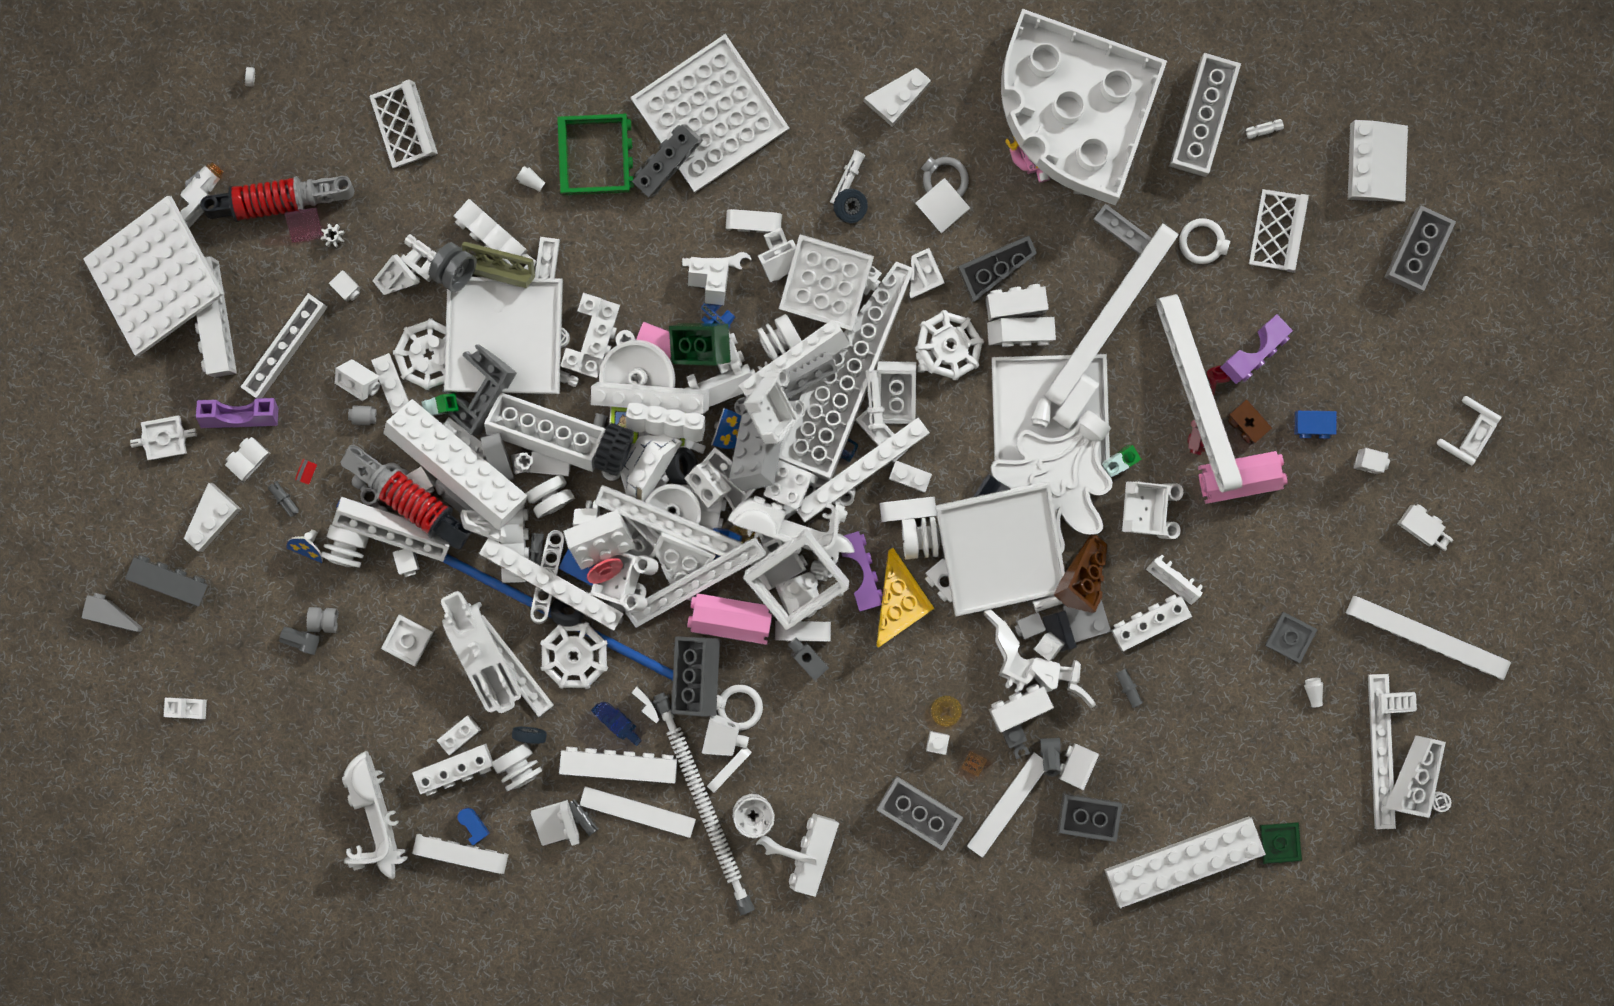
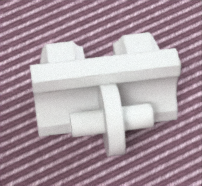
M414 249L406 256L403 254L401 259L412 268L411 272L415 276L418 273L430 282L429 267L431 262L427 260L420 268L416 263L422 257L421 254Z

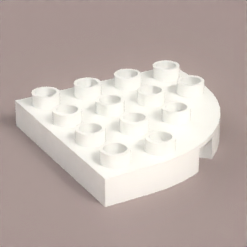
M1022 9L1005 56L1001 76L1002 103L1008 125L1024 153L1049 177L1077 192L1116 205L1167 61Z

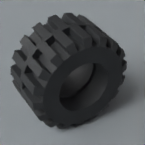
M610 423L599 442L593 462L594 468L617 476L628 457L634 438L633 430Z

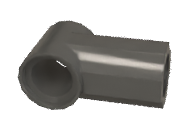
M284 626L279 642L299 648L298 650L315 655L321 636Z
M1040 738V755L1043 758L1044 775H1048V777L1056 776L1061 773L1059 757L1061 753L1060 738Z

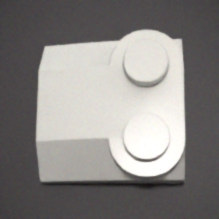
M811 571L775 585L788 615L819 595L817 590L818 580L815 579V575Z

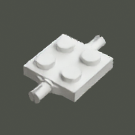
M173 416L141 422V438L130 440V443H135L131 444L132 448L143 446L146 450L147 460H155L187 454L186 438L197 436V433H193L196 432L195 428L184 430L181 417Z

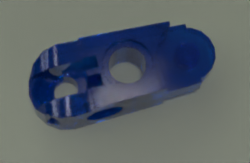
M600 702L591 709L593 714L619 739L624 740L627 737L636 746L642 742V739L633 731L637 726L618 708H614L608 702Z

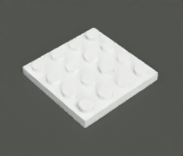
M800 234L779 309L825 323L834 319L839 327L853 331L874 256Z

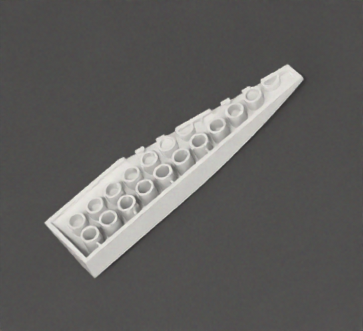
M895 262L879 287L860 310L853 331L846 329L844 332L850 344L832 356L838 371L803 390L799 400L803 401L805 405V414L796 421L781 443L779 460L812 473L825 481L832 479L868 389L866 371L876 369L913 272L912 267Z

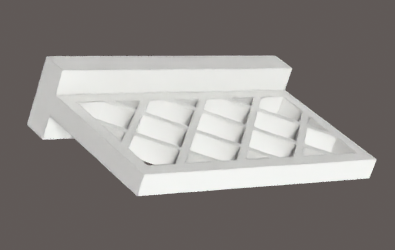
M406 80L400 85L370 95L392 168L438 154L415 82ZM402 89L404 97L400 103L394 100L393 97L396 91ZM383 96L388 99L384 109L378 107L376 98ZM391 101L400 105L395 115L387 111ZM403 107L409 109L410 112L407 121L399 117ZM386 113L394 117L390 127L384 125L382 121ZM397 119L405 122L401 133L393 129ZM409 125L415 127L416 130L413 139L404 135ZM391 131L400 135L395 145L390 143L388 139ZM403 137L411 140L407 151L399 147ZM417 143L421 146L423 153L414 155L410 152L414 144ZM397 149L405 152L403 160L396 162L394 158Z
M1262 190L1249 265L1295 273L1309 195ZM1266 194L1274 196L1278 201L1270 208L1264 202ZM1288 198L1296 199L1295 206L1289 211L1282 203ZM1280 204L1286 213L1276 218L1271 210ZM1269 212L1274 221L1265 226L1261 218ZM1288 215L1292 220V225L1284 229L1279 220ZM1277 223L1282 232L1273 237L1268 228ZM1266 231L1271 240L1262 245L1258 240V235ZM1285 234L1289 242L1281 248L1276 239ZM1274 242L1279 250L1270 256L1264 247ZM1261 249L1268 257L1263 262L1254 261L1255 253ZM1280 252L1285 257L1284 266L1275 264L1272 259Z

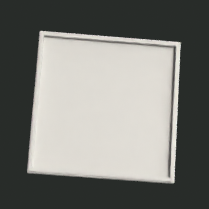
M471 277L469 282L460 291L454 293L447 289L444 391L478 392L486 377L462 354L466 351L473 354L477 351L475 345L479 344L517 372L509 388L503 389L502 393L560 394L563 279L534 278L528 288H523L484 277ZM502 299L506 304L501 312H496L494 307Z
M1096 354L1084 373L1098 382L1099 385L1069 429L1053 419L1059 406L1052 401L1050 404V424H1048L1047 428L1033 426L1031 418L1039 400L1048 399L1044 396L1071 355L992 357L995 460L1024 459L1016 447V439L1021 431L1030 430L1047 438L1061 437L1069 433L1077 425L1078 420L1086 410L1093 412L1109 425L1107 354ZM1109 432L1100 441L1098 448V457L1102 467V463L1110 458Z
M1049 481L935 506L955 616L1054 595L1065 571Z

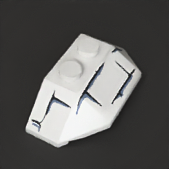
M651 434L638 437L620 472L626 495L645 502L649 494L656 487L682 441L665 434Z

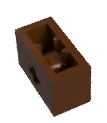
M1247 399L1227 415L1229 418L1228 423L1234 429L1238 428L1242 432L1240 436L1246 443H1256L1272 429ZM1244 419H1250L1252 421L1250 423L1252 427H1245L1244 424L1246 423V421Z

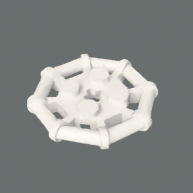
M942 310L941 313L931 319L922 321L918 344L915 349L927 365L928 372L958 380L962 375L979 367L978 362L984 341L978 335L969 317L965 318L949 313L947 310ZM942 321L943 327L936 330L933 326ZM950 321L959 323L961 325L960 327H953L950 324ZM965 328H966V330L968 331L969 335L971 336V338H972L971 340L968 338L967 334L965 333V331H964ZM927 334H932L930 344H925ZM947 340L954 343L953 349L947 347ZM970 346H974L972 356L968 355V348ZM931 349L937 359L935 362H933L927 350ZM964 359L967 364L958 368L957 363ZM941 363L944 365L949 364L951 365V370L939 367Z
M431 318L428 321L411 327H405L396 349L393 350V355H395L401 372V378L421 386L425 390L444 384L446 336L443 339L434 336L433 329L446 335V326L433 321ZM425 329L428 330L427 335L419 338L414 334ZM409 338H411L414 342L411 344L410 350L405 351L404 348ZM427 349L431 352L434 351L431 360L428 357L424 358ZM403 356H409L412 367L407 369ZM418 370L425 374V379L419 378L412 373ZM439 371L443 373L441 377L430 379V375Z
M588 622L579 623L571 627L558 625L540 642L542 646V667L540 668L561 689H589L590 685L604 671L608 670L607 640L598 635L589 626ZM567 631H580L579 636H568ZM561 634L563 640L556 646L552 642ZM585 634L590 636L596 644L591 646L584 639ZM549 649L554 650L555 659L550 663ZM599 649V662L594 661L593 650ZM570 651H572V652H575V651H576V652L578 653L577 657H578L579 659H578V660H576V659L571 660V659L569 658V657L571 656V654H570L569 652H570ZM554 666H557L564 673L563 677L553 669ZM590 666L594 667V672L587 678L584 672ZM568 676H580V680H568Z

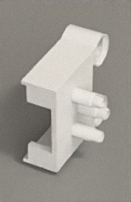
M785 369L766 371L762 381L744 402L764 444L781 443L796 421L805 414L803 401H788L782 389V386L788 385L790 379L789 373Z
M1126 482L1122 532L1157 535L1161 539H1176L1180 535V526L1176 522H1166L1168 501H1177L1183 497L1182 486L1177 483L1161 485L1144 482Z
M626 552L611 557L610 559L617 558L622 561V570L613 578L602 582L600 585L593 584L589 594L623 605L625 609L630 611H644L647 607V599L643 595L634 594L640 573L647 575L655 574L658 570V562L654 558L638 557Z

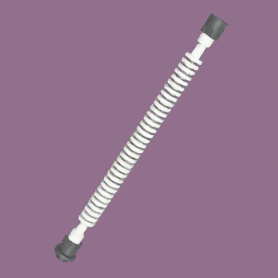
M664 692L653 696L655 700L651 702L655 704L659 715L667 723L669 728L667 735L671 734L668 738L669 740L673 739L670 742L671 745L675 743L672 748H677L674 753H679L676 755V758H681L678 760V763L683 762L680 764V768L685 767L682 769V772L686 771L687 773L683 775L684 777L688 776L685 779L686 781L690 780L687 785H692L689 788L690 791L694 790L691 792V795L696 794L693 800L698 799L695 801V804L700 805L696 807L697 809L701 808L698 811L699 814L703 813L700 817H705L702 822H707L704 825L705 828L709 827L706 831H711L708 836H713L710 838V841H715L712 843V846L716 845L714 851L718 850L715 853L716 855L720 854L717 858L718 860L722 859L719 863L720 865L724 864L721 866L722 869H725L723 873H728L725 875V878H729L727 883L732 882L740 915L747 914L755 910L749 895L741 887L739 879L742 876L741 874L737 875L740 873L739 870L735 871L738 868L737 865L733 866L736 862H731L734 857H729L732 855V852H727L730 850V847H726L728 842L724 843L726 837L721 838L725 835L724 833L720 834L723 831L722 828L718 829L721 825H716L719 822L718 819L714 820L717 818V815L712 816L715 810L710 811L713 809V805L708 806L711 804V801L706 800L710 798L709 796L705 797L708 794L707 791L703 792L706 788H701L704 785L703 782L699 783L702 779H697L700 774H695L698 772V769H693L696 767V764H691L695 761L694 759L690 760L692 755L688 756L691 753L690 750L686 751L689 748L688 745L684 747L687 742H682L685 737H680L683 735V732H678L681 730V727L676 728L674 723V715L671 714L670 695L665 696Z

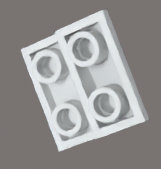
M945 178L916 202L917 206L941 233L971 209Z

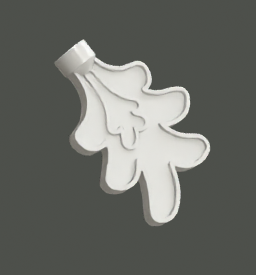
M1086 410L1078 420L1077 425L1069 433L1061 437L1047 438L1030 430L1021 431L1016 439V447L1024 459H997L991 464L992 476L1010 489L1050 482L1061 553L1065 549L1060 529L1061 515L1070 527L1080 533L1097 534L1101 532L1103 523L1091 502L1090 494L1103 495L1112 488L1111 477L1101 466L1098 457L1100 441L1104 439L1111 430V427L1089 410Z

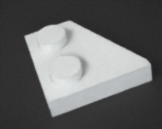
M930 248L911 256L913 272L910 277V298L945 284Z
M397 254L392 255L373 279L375 285L384 295L420 282Z
M461 511L460 517L464 529L505 543L507 537L504 527L497 530L476 511Z

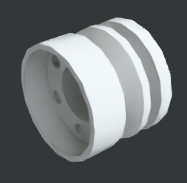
M786 314L775 319L777 329L773 330L769 324H766L768 334H765L762 328L757 329L760 342L767 355L773 361L778 358L777 354L781 353L782 355L786 349L790 350L801 342L798 333Z
M929 517V526H926V520L922 518L921 527H917L915 519L902 520L905 560L917 559L921 549H923L925 558L929 557L928 549H932L933 557H938L940 536L935 517Z
M330 525L327 537L333 540L334 544H324L323 547L331 549V553L322 552L321 557L345 567H360L361 562L353 559L354 556L363 558L364 555L356 552V549L366 548L369 537Z
M527 743L491 762L497 774L504 771L507 772V775L501 780L502 783L511 779L512 783L505 787L507 791L520 788L535 779L543 771L541 767L535 770L531 769V766L538 762L537 760L527 762L526 759L532 754Z
M758 794L742 796L733 807L732 817L735 826L741 834L747 837L758 838L764 836L774 824V813L770 803ZM751 810H754L755 813H758V815L755 816V819H751V817L748 816V814H751Z

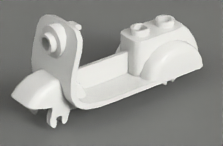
M758 496L738 504L728 517V520L733 522L734 525L748 529V536L752 534V531H755L754 538H757L761 533L787 542L807 528L830 557H833L835 564L838 561V552L854 553L852 543L843 535L838 534L840 521H845L848 512L845 511V506L839 505V501H836V508L830 503L826 504V507L832 510L830 514L823 513L824 518L830 519L828 532H821L785 520L786 509L783 508V505L776 502L772 504L766 503L765 499ZM808 544L802 546V548L812 550ZM801 548L797 550V554L801 552Z
M458 591L442 598L441 604L446 613L442 621L444 629L486 711L493 712L497 710L499 713H504L515 706L514 701L521 697L520 689L514 674L504 661L479 610L482 607L481 602L471 606Z
M365 751L350 762L344 772L342 781L344 787H348L349 790L348 801L350 806H353L354 809L365 808L375 841L376 851L362 853V848L359 845L356 846L357 854L354 855L349 848L346 851L348 857L344 859V863L348 864L349 868L353 867L354 870L364 868V864L377 862L380 871L385 876L394 879L395 864L404 862L408 857H401L400 855L406 850L397 849L392 826L398 824L399 821L393 822L390 820V815L395 814L396 811L387 812L379 785L385 778H377L383 772L375 770L371 756H369L368 751Z

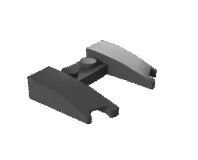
M476 344V352L470 354L469 351H466L462 354L486 377L472 402L469 403L456 392H445L444 387L442 389L444 393L456 395L459 411L448 414L470 435H481L485 428L484 423L488 413L502 390L509 388L517 372L493 353ZM447 399L448 408L452 406L450 399Z

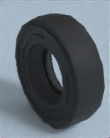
M555 599L551 604L550 615L558 625L571 627L579 624L584 618L585 614L574 609L575 612L571 615L562 614L560 611L562 608L572 607L558 599Z

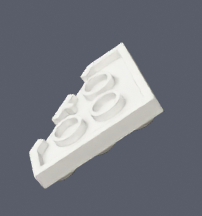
M663 532L654 546L655 555L658 557L661 568L670 585L712 562L715 557L713 552Z

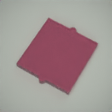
M317 208L299 209V211L285 213L292 243L305 240L310 241L311 239L324 236L321 231L322 227Z

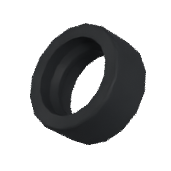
M687 447L678 448L665 470L668 479L673 484L682 485L688 483L684 478L698 465L694 453ZM679 458L683 463V474L679 468Z

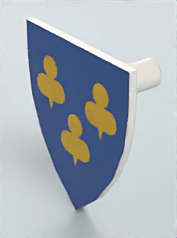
M723 408L719 422H716L714 425L716 432L711 445L726 449L735 448L741 415Z
M315 530L306 533L304 537H292L288 540L287 549L320 563L323 562L321 552L313 544L318 534Z

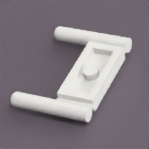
M1465 396L1462 402L1479 412L1480 415L1461 444L1460 449L1443 439H1439L1437 445L1472 466L1496 428L1501 416Z

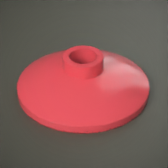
M617 558L596 563L588 572L587 579L593 584L608 581L622 570L623 563Z

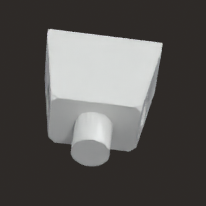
M719 715L710 716L702 753L732 756L735 746L747 748L749 737L738 735L740 728L738 723Z

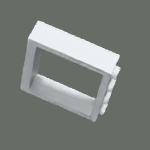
M807 528L745 570L744 574L745 581L786 630L795 625L798 626L805 617L813 616L818 608L829 605L837 595L839 597L848 590L849 580ZM805 544H808L838 582L788 615L758 577Z

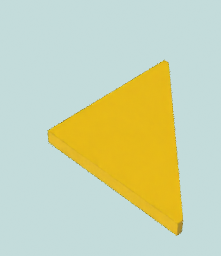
M894 548L888 551L877 637L878 648L934 609Z

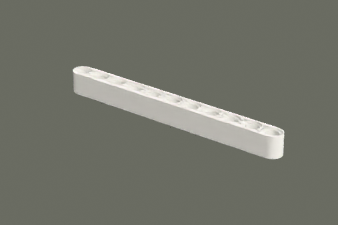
M1162 223L1044 396L1059 407L1063 404L1179 235Z
M1176 294L1158 298L1156 301L1157 310L1218 488L1222 493L1242 487V479L1180 299Z

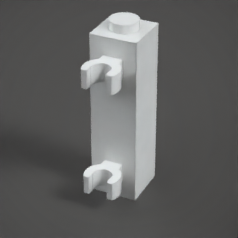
M735 357L730 362L733 370L697 383L694 374L687 376L690 387L685 389L708 390L710 407L743 394L738 385L756 372L754 369L750 370L748 364L740 366L737 357Z

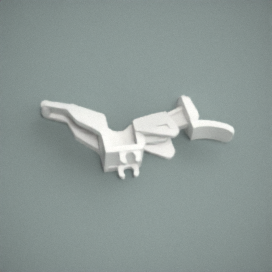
M991 609L984 611V616L996 627L995 641L1004 658L999 676L1008 679L1005 684L1007 689L1012 686V683H1015L1017 685L1015 692H1019L1034 677L1041 686H1044L1046 692H1050L1057 688L1058 680L1068 681L1067 690L1080 696L1090 708L1096 705L1094 700L1077 685L1080 680L1081 664L1078 661L1074 660L1071 667H1062L1056 662L1041 658L1023 659L1018 653L1020 643L1007 623L999 618Z

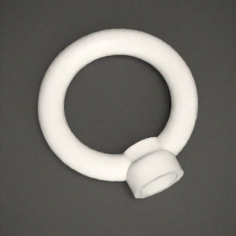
M1196 219L1189 222L1182 229L1179 237L1181 252L1189 261L1196 264L1211 263L1221 254L1226 255L1230 244L1229 240H1225L1221 227L1209 219ZM1196 227H1209L1217 236L1216 248L1208 256H1196L1188 249V234Z
M734 685L727 688L721 695H717L716 710L719 716L730 720L725 713L728 697L738 692L748 694L755 703V712L748 721L738 723L740 725L739 731L747 730L753 727L761 718L763 703L761 697L753 688L746 685Z

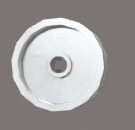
M558 475L526 493L529 503H536L542 500L533 509L537 518L552 514L575 499L571 490L566 489L558 493L567 484L563 475Z

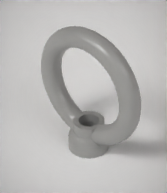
M930 157L921 167L924 171L923 184L926 192L928 193L933 188L931 185V175L935 169L941 165H951L960 173L961 184L956 192L962 197L969 183L968 172L964 165L951 157H941L935 160Z

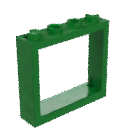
M627 114L557 117L561 195L629 193L630 187H634L632 182L634 178L630 176V169L633 168V157H629V150L632 149V138H628V131L632 130L631 119H628ZM622 123L624 186L569 188L567 125Z

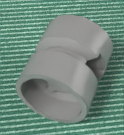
M309 607L307 631L320 632L323 629L325 633H336L338 625L337 608H326L322 611L318 607Z

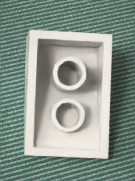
M878 361L880 402L884 408L882 412L883 422L910 424L915 420L916 362Z

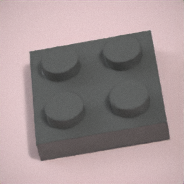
M1281 612L1265 646L1297 663H1301L1317 629L1285 612Z

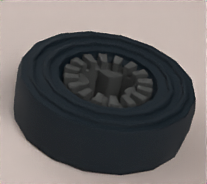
M852 188L838 193L833 204L836 216L841 221L847 223L860 221L865 216L868 208L865 195L859 190ZM848 202H852L853 209H849L847 206Z
M520 726L514 727L512 730V739L532 744L546 742L547 732L542 729Z

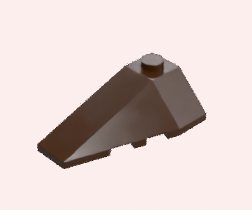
M1096 534L1089 536L1060 580L1054 596L1065 606L1091 613L1096 612L1102 599V591H1100L1101 583L1104 582L1102 568L1106 562L1107 544Z

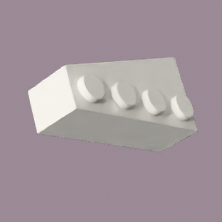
M1415 736L1385 808L1430 818L1446 742Z

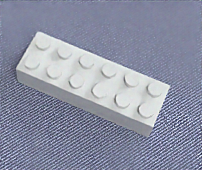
M1207 53L1201 56L1169 164L1170 167L1204 177L1209 174L1241 63Z
M211 256L204 257L223 291L219 261ZM223 295L197 314V323H195L196 332L200 334L201 340L198 342L200 353H203L204 359L201 361L202 370L206 372V375L212 377L237 374L225 297Z
M502 392L484 423L487 435L500 433L502 440L591 472L594 470V457L605 431L604 428Z

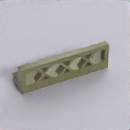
M468 242L462 244L463 251L469 252V250H472L478 255L475 256L477 263L473 275L523 288H528L535 278L534 261L531 258ZM485 254L490 255L494 260H490ZM502 259H507L511 265L506 264ZM519 263L527 264L528 269L523 268Z

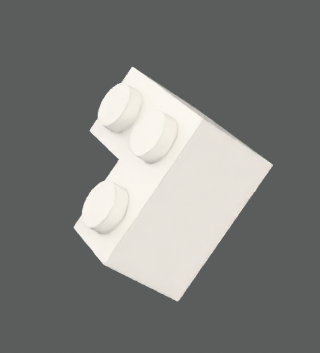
M698 257L690 258L688 286L706 288L705 303L724 305L729 261Z

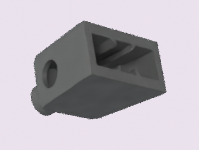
M796 637L788 644L794 651L792 654L794 659L814 681L829 669L807 642L802 644ZM804 653L809 654L808 658L803 659L802 655Z

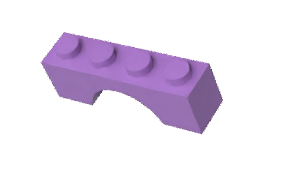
M1276 314L1257 331L1260 337V348L1257 353H1246L1239 350L1220 368L1235 384L1241 380L1245 382L1253 375L1251 371L1254 368L1258 370L1265 363L1263 359L1266 356L1270 358L1277 352L1276 347L1279 344L1282 346L1290 339L1288 335L1293 330Z
M274 398L255 399L246 406H229L217 400H197L196 419L201 428L278 426L279 408Z
M858 531L845 535L844 537L852 543L854 553L841 552L842 557L854 559L863 570V582L854 593L859 612L882 605L881 589L877 590L875 582H878L875 571L871 572L869 565L872 564L870 553H866L864 546L867 545L864 534L860 535Z

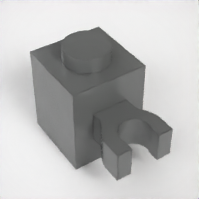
M1020 724L1002 732L1008 748L1014 747L1016 759L1020 758L1018 755L1020 749H1024L1026 755L1030 754L1028 748L1023 745V742L1027 741Z

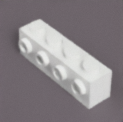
M1174 594L1165 599L1166 603L1160 606L1156 603L1148 607V612L1144 614L1138 612L1131 616L1132 620L1126 623L1122 620L1114 624V629L1111 632L1120 650L1125 651L1192 617L1182 596L1176 597Z
M487 744L415 771L412 774L420 794L426 793V796L438 792L436 789L438 787L444 786V789L455 785L454 781L462 779V782L473 778L472 774L480 772L481 775L491 771L490 767L493 766L491 764L493 760Z
M814 813L812 818H809L807 834L802 838L800 853L816 858L817 865L795 860L796 868L789 878L790 888L794 891L816 897L839 825L836 820Z

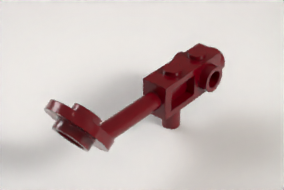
M1222 365L1212 367L1207 371V379L1210 381L1209 386L1213 397L1217 383L1232 380L1220 368ZM1192 420L1191 426L1193 430L1187 439L1190 453L1201 455L1202 452H1205V447L1196 421Z

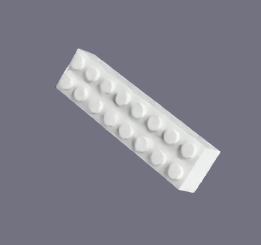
M413 399L386 421L384 434L497 530H500L524 507L527 495Z
M1248 816L1104 870L1119 908L1261 857L1265 855L1254 822Z

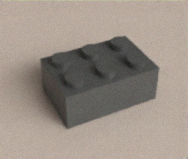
M1063 793L1057 832L1117 842L1122 803Z

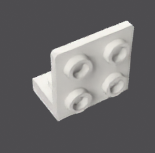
M778 460L774 485L766 487L764 496L794 509H799L809 484L813 483L816 485L819 477Z
M568 800L531 811V816L542 845L564 839H570L572 846L579 844V832Z

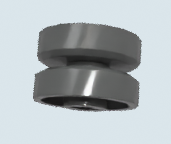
M452 242L447 243L434 256L429 267V277L435 282L443 284V287L449 291L458 292L471 279L476 268V257L469 252L463 251L461 247Z

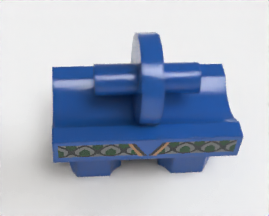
M705 303L702 305V310L712 318L709 320L704 316L701 319L704 323L728 324L729 329L731 328L730 325L735 316L727 310L720 317L716 312L722 305H706Z

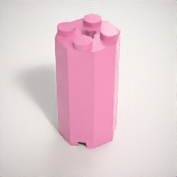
M1276 451L1235 459L1242 479V487L1223 493L1218 488L1211 464L1198 466V470H1202V474H1199L1202 495L1208 498L1204 500L1205 504L1282 490L1284 485H1287V476L1282 472L1281 467L1284 465L1282 454L1278 455Z
M697 594L696 597H692L691 608L694 609L693 616H689L687 627L691 628V632L767 645L768 640H764V637L769 636L772 614L769 613L766 605Z

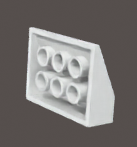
M1354 120L1350 124L1348 200L1405 202L1408 126L1366 120Z

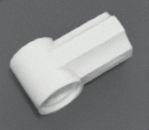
M527 452L511 455L514 474L530 472V465L533 464L532 456H529Z

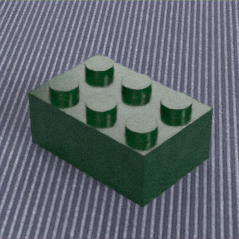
M681 323L669 326L672 364L720 365L731 362L728 324Z

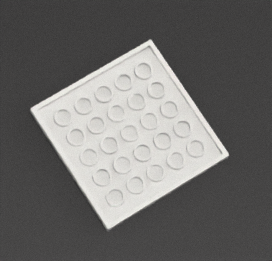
M726 34L630 97L660 143L666 139L669 140L673 135L671 133L673 129L682 124L688 125L703 139L702 143L679 168V171L694 193L789 130L788 125Z
M166 196L83 258L135 356L142 355L224 295L172 196Z

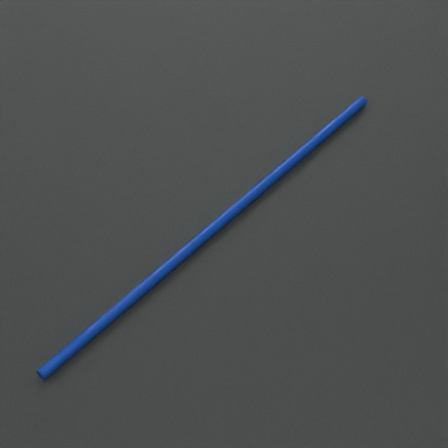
M446 553L443 563L532 607V597ZM550 607L548 617L552 618L551 615H550V611H551V607ZM536 610L545 615V613L542 610ZM594 630L604 640H607L608 644L606 647L673 681L672 669Z

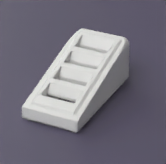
M1415 692L1378 694L1379 713L1413 712L1417 710Z

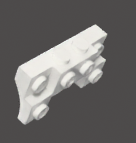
M583 293L578 312L592 316L581 352L566 348L561 367L598 378L604 356L611 349V346H608L610 338L614 339L617 330L614 324L620 305Z

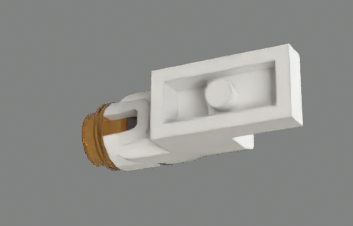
M213 162L202 167L185 182L186 188L180 194L189 203L187 207L180 211L188 228L204 213L200 202L203 197L209 195L208 192L213 190L224 173Z

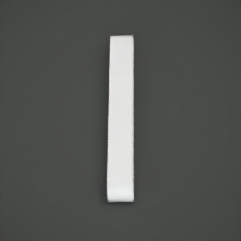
M1357 596L1352 597L1346 611L1347 615L1350 614L1366 623L1374 624L1373 626L1388 630L1399 637L1407 638L1418 645L1426 646L1432 651L1442 653L1446 657L1461 661L1465 665L1480 669L1479 671L1494 675L1501 680L1505 679L1511 664L1506 659Z

